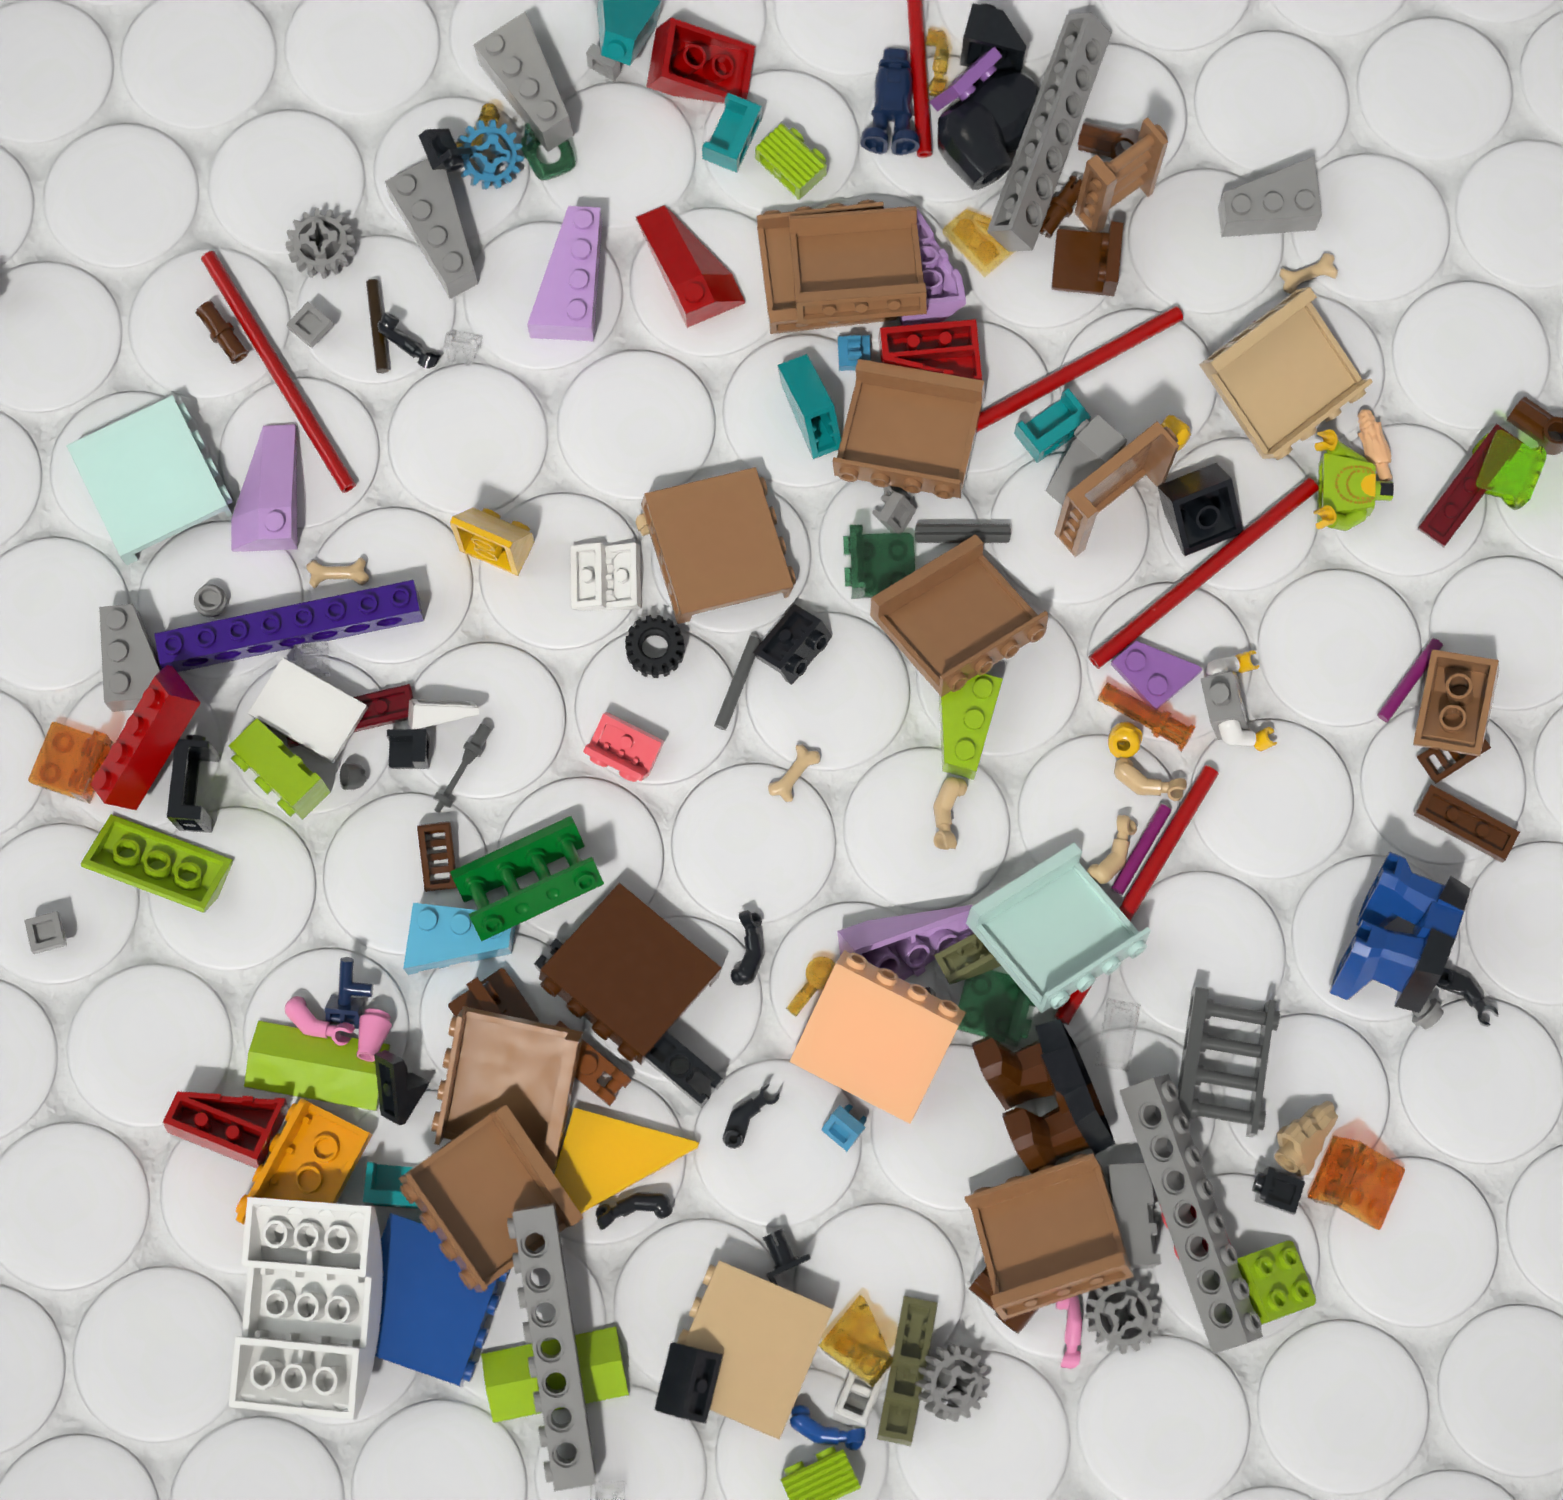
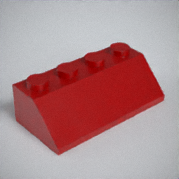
M166 665L154 676L90 784L104 804L131 810L138 809L201 704L171 665Z

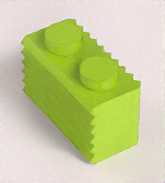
M781 123L760 144H757L755 147V159L800 200L826 176L827 165L825 163L827 161L816 148L810 150L803 143L804 138L798 130L793 127L788 129Z
M834 1446L815 1454L817 1462L805 1467L803 1461H800L784 1469L786 1476L780 1479L789 1500H837L861 1488L844 1449L836 1452Z

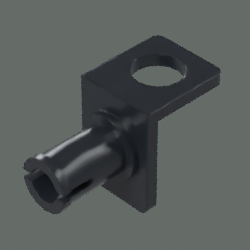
M783 1229L774 1232L779 1246L776 1245L772 1234L763 1237V1241H765L776 1265L773 1267L774 1270L766 1275L769 1282L776 1285L778 1284L774 1278L775 1276L811 1260L809 1254L801 1258L798 1256L794 1257Z

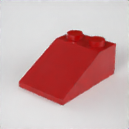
M671 17L656 28L646 87L675 97L724 104L727 93L747 100L755 46Z

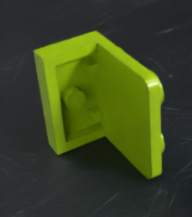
M1291 1240L1237 1258L1240 1274L1248 1284L1249 1299L1253 1310L1260 1318L1261 1325L1315 1305V1295L1296 1246Z

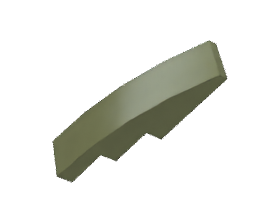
M975 934L934 955L949 985L1001 966Z
M908 1296L903 1298L877 1440L911 1446L920 1403L918 1396L922 1392V1388L916 1386V1382L924 1379V1375L918 1370L919 1367H927L925 1357L929 1355L937 1302Z

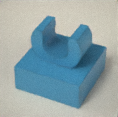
M870 335L838 336L839 371L855 370L858 359L871 361Z
M851 1104L846 1105L844 1108L839 1106L821 1129L846 1152L866 1128L864 1124L867 1120L865 1116H862L859 1121L849 1113L853 1108Z

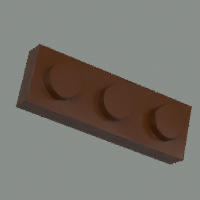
M1432 784L1428 787L1414 813V816L1502 863L1508 857L1520 833L1516 829Z

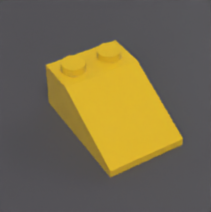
M470 508L452 516L450 525L459 551L519 576L534 544L533 534L529 532L530 528L518 521L508 523L501 520V516L498 513L487 508H483L482 511Z

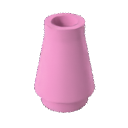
M366 1009L364 1015L359 1017L358 1051L356 1054L359 1059L369 1062L375 1061L374 1054L379 1052L392 1027L390 1022L391 1016L385 1011Z

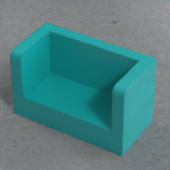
M727 93L725 109L710 141H705L702 146L703 160L737 173L761 123L762 106Z
M1067 388L1062 392L1059 401L1026 424L1022 420L1018 422L1014 434L1036 463H1038L1073 439L1076 429L1086 419L1090 422L1091 416L1071 390Z
M367 1161L363 1203L372 1206L419 1209L415 1202L413 1204L409 1203L400 1190L403 1184L399 1177L413 1167L381 1165Z

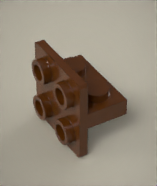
M500 968L483 981L476 977L466 984L469 988L468 991L448 1004L454 1016H458L465 1006L539 1022V1019L504 968Z

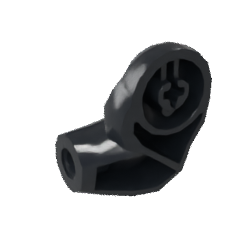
M1015 70L994 72L983 82L979 78L973 84L976 90L963 101L959 100L938 118L937 148L948 166L972 190H980L992 184L1012 166L1008 153L1017 150L1039 92L1036 82L1024 72Z

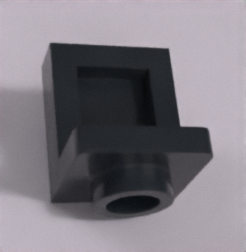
M1270 1166L1265 1168L1263 1173L1258 1172L1252 1187V1191L1257 1193L1254 1201L1294 1215L1305 1181L1275 1171L1276 1168Z

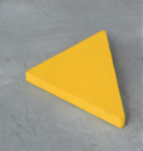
M573 1108L554 1175L578 1211L583 1214L645 1177L668 1166L675 1160L698 1149L699 1142Z

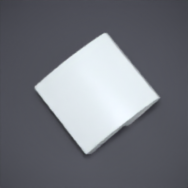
M600 542L570 546L571 609L605 611L641 608L640 545L637 543L605 546Z

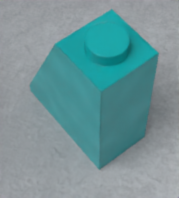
M598 0L597 17L601 56L631 66L657 26L661 1Z
M805 354L777 365L782 388L812 458L815 459L839 450L841 436L835 407L809 356Z

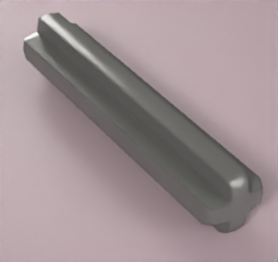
M917 524L915 526V541L917 543H962L975 534L983 543H1008L1011 538V529L1008 524Z

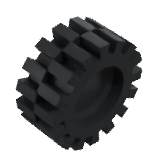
M649 615L646 616V620L642 621L639 619L636 621L635 627L631 626L629 628V635L625 638L627 659L629 664H632L633 669L636 672L639 670L642 676L647 677L649 674L653 678H658V675L663 674L666 677L669 675V671H675L678 668L679 662L682 663L683 653L685 652L684 639L678 625H673L671 619L668 618L666 621L661 615H657V618H652ZM653 635L663 637L668 644L666 653L658 658L648 657L642 650L645 639Z

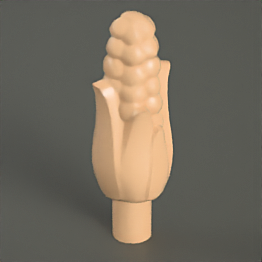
M1363 409L1358 413V423L1361 430L1358 436L1363 445L1367 462L1375 464L1380 481H1390L1393 479L1388 466L1391 463V451L1384 437L1381 422L1375 421V417L1370 410Z

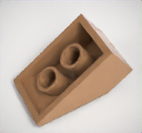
M1432 649L1413 745L1480 757L1499 675V660Z

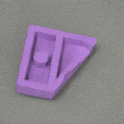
M993 47L979 57L953 80L948 88L939 95H936L929 103L938 112L958 97L961 101L965 100L976 90L973 84L979 78L983 82L997 70L994 64L1002 55Z
M1135 641L1111 662V666L1153 712H1156L1203 670L1196 664L1139 641Z

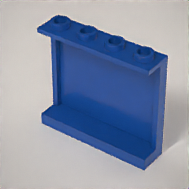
M390 1213L381 1237L383 1270L382 1307L375 1357L463 1387L464 1382H470L477 1365V1362L472 1361L477 1347L482 1349L489 1331L488 1328L484 1327L488 1314L494 1316L497 1310L500 1295H497L496 1291L500 1281H507L510 1270L487 1286L488 1289L483 1292H476L474 1288L469 1290L459 1277V1273L462 1270L455 1260L449 1261L441 1251L439 1244L442 1241L435 1231L431 1233L421 1223Z

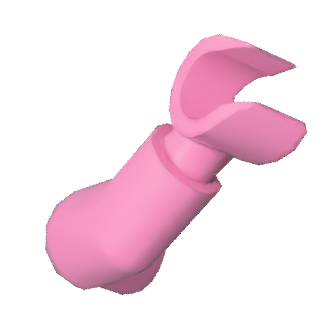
M300 996L292 997L286 1003L285 1014L303 1034L321 1038L330 1036L337 1045L341 1046L346 1045L351 1040L350 1037L342 1036L339 1031L352 1033L355 1030L352 1024L340 1023L336 1026L330 1025L328 1021L317 1020L306 1007L307 1004L304 998Z
M1078 1295L1056 1302L1057 1309L1067 1310L1064 1335L1067 1351L1061 1362L1062 1368L1073 1369L1080 1362L1081 1352L1077 1351V1347L1081 1345L1082 1316Z

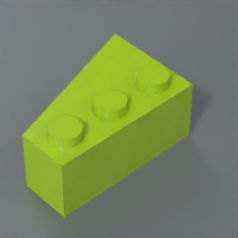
M988 674L976 675L968 680L960 690L956 692L951 691L943 697L939 695L943 772L974 780L1002 684V678Z
M258 718L228 745L234 753L231 757L233 762L244 772L250 768L258 776L254 782L267 795L273 791L280 798L277 802L278 806L290 817L296 814L303 820L331 793L322 778L315 772L313 773Z

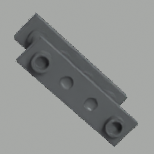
M1195 987L1191 992L1177 1088L1180 1107L1188 1118L1189 1123L1191 1118L1196 1119V1116L1247 1124L1246 1137L1253 1138L1258 1134V1130L1264 1129L1266 1110H1261L1271 1034L1272 1030L1277 1031L1280 1011L1275 1010L1276 1001L1268 1000L1264 1004L1263 1011L1213 1003V999H1208L1209 989ZM1213 1016L1261 1025L1259 1044L1208 1036V1032H1203L1205 1019H1210ZM1208 1049L1257 1058L1254 1078L1204 1069L1203 1065H1198L1200 1052H1205ZM1202 1082L1252 1091L1250 1110L1200 1103L1199 1099L1194 1098L1195 1085H1201Z

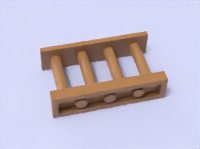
M1148 117L1142 122L1137 142L1110 162H1103L1096 154L1087 161L1075 208V215L1090 232L1100 233L1103 231L1109 209L1139 187L1147 197L1153 194L1168 140L1163 128L1158 124L1154 125Z

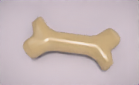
M1324 253L1318 263L1299 271H1289L1282 268L1280 277L1285 282L1283 291L1292 294L1299 284L1320 275L1335 279L1338 270L1333 266L1334 256L1330 253Z
M361 557L350 566L326 567L315 560L310 561L306 566L307 571L311 574L309 583L313 588H316L326 579H352L359 585H364L369 581V576L364 572L366 562Z
M796 745V761L781 780L768 785L769 794L772 796L780 795L785 802H792L791 792L793 785L808 766L820 762L818 751H808L804 745Z

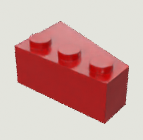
M177 1091L163 1120V1124L169 1134L257 1169L259 1165L264 1164L269 1153L271 1141L278 1134L289 1107L286 1098L261 1099L254 1098L253 1096L230 1097L221 1096V1094Z

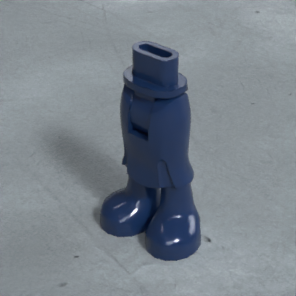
M884 49L883 59L878 64V71L875 77V103L871 112L873 124L872 127L865 128L860 137L861 147L875 154H885L888 151V122H894L891 152L894 155L911 154L920 147L918 133L910 129V119L912 118L910 101L913 79L911 63L908 61V51L905 49Z

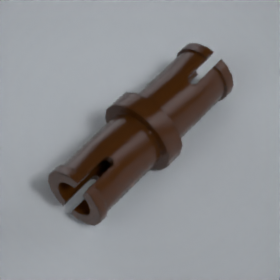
M1071 176L1058 196L1052 197L1039 232L1043 235L1046 231L1045 237L1051 238L1063 219L1070 217L1073 213L1072 207L1078 200L1082 183L1081 179L1076 183L1077 177Z
M212 301L205 302L199 306L195 313L210 331L209 337L211 340L220 345L232 364L242 361L249 352L234 334L232 324L223 319Z

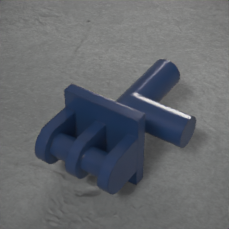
M343 957L340 959L338 996H330L324 1013H326L325 1021L330 1022V1025L332 1023H350L354 1025L355 1029H359V1017L362 1016L364 999L353 998L352 995L372 997L373 984L353 982L354 959Z

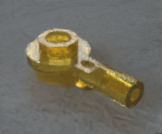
M817 957L809 962L806 967V984L786 1007V1010L796 1017L815 992L824 989L836 964L832 959Z

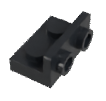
M793 604L753 653L758 660L778 671L785 681L792 685L798 677L805 673L808 665L818 653L825 649L832 635L821 619Z

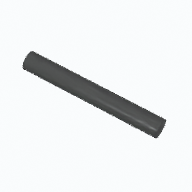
M749 636L714 726L721 730H726L755 659L753 652L761 643V640L754 636Z

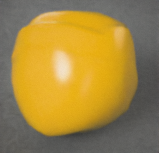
M1174 415L1166 416L1161 426L1163 428H1170L1176 435L1179 445L1178 452L1190 439V427Z
M1121 722L1111 729L1108 736V746L1110 752L1115 757L1129 758L1140 750L1142 732L1137 726L1130 722Z

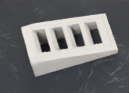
M409 700L408 726L411 729H421L479 715L480 708L473 701Z
M859 1350L832 1419L854 1429H865L891 1363ZM863 1365L880 1372L878 1378L860 1371V1366ZM857 1378L873 1385V1390L854 1383L855 1379ZM850 1392L869 1399L868 1403L866 1404L849 1397ZM846 1405L860 1412H863V1415L861 1416L854 1412L844 1409V1406Z

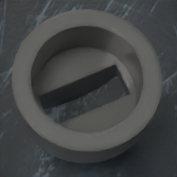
M344 763L341 766L340 784L342 789L355 790L365 784L367 777L364 774L366 771L361 765Z

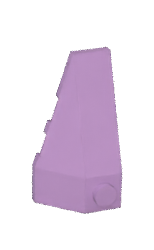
M918 209L917 228L923 280L926 285L927 314L899 316L901 326L943 322L966 304L961 274L949 262L948 254L944 248H940L934 239L933 231Z
M296 424L263 426L231 519L232 552L297 549Z
M972 905L868 920L839 930L837 933L840 956L844 950L849 953H857L862 955L872 965L880 969L885 968L893 971L902 980H906L913 974L918 977L926 971L924 967L935 960V954L974 934L966 924Z

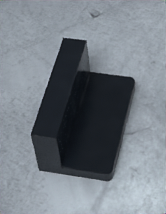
M672 1342L662 1375L655 1411L706 1424L723 1354Z

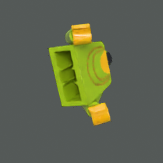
M1328 429L1317 432V435L1321 436L1324 442L1315 443L1314 446L1316 451L1326 450L1327 452L1323 454L1318 463V509L1313 511L1314 514H1318V523L1315 526L1317 529L1329 527L1347 531L1364 522L1371 515L1375 508V500L1392 501L1394 484L1388 481H1376L1375 464L1367 462L1365 457L1340 442L1337 434L1333 430Z

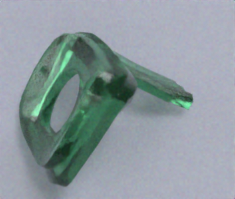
M529 123L525 124L524 136L520 142L523 146L521 150L538 179L543 181L550 180L575 168V156L569 140L557 146L561 157L556 163L544 164L537 158L536 150L542 144L535 137V133Z

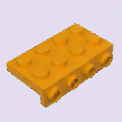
M303 1098L298 1103H293L286 1114L285 1121L287 1123L282 1133L276 1134L269 1146V1152L271 1153L265 1164L259 1165L253 1175V1187L248 1195L245 1194L240 1199L236 1207V1213H238L236 1221L245 1225L247 1197L337 1203L372 1134Z

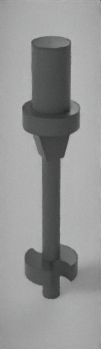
M480 724L471 741H466L463 749L465 751L462 763L443 795L436 792L433 799L438 801L434 809L437 813H440L444 806L451 808L454 802L448 798L467 765L483 753L481 748L492 731L486 725Z

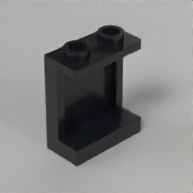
M186 735V739H179L175 745L167 818L179 831L212 833L213 819L202 806H195L200 762H219L220 754L209 741H206V737L200 735Z

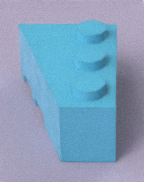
M413 903L403 969L410 975L419 971L434 968L440 969L463 962H474L512 954L516 926L481 941L469 917V913L476 910Z

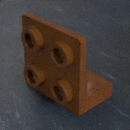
M1111 221L1108 232L1102 233L1058 229L1056 233L1051 289L1114 296L1119 279L1124 223Z

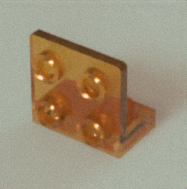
M52 722L28 781L33 785L90 804L95 793L90 784L109 754L114 742L107 734L95 730L93 734H89L57 722Z
M1333 1136L1307 1198L1319 1204L1339 1208L1371 1228L1380 1230L1403 1178L1405 1169L1360 1141Z

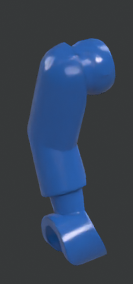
M797 1405L792 1408L791 1427L814 1443L830 1445L845 1443L846 1448L855 1451L860 1449L865 1440L866 1429L858 1428L842 1431L837 1427H824L810 1418V1409L808 1407Z

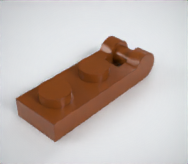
M559 1021L555 1025L558 1027L570 1029L562 1021ZM582 1039L575 1078L604 1103L611 1106L616 1100L615 1095L622 1087L626 1088L632 1080ZM604 1073H607L612 1079L603 1087L598 1083V1080Z

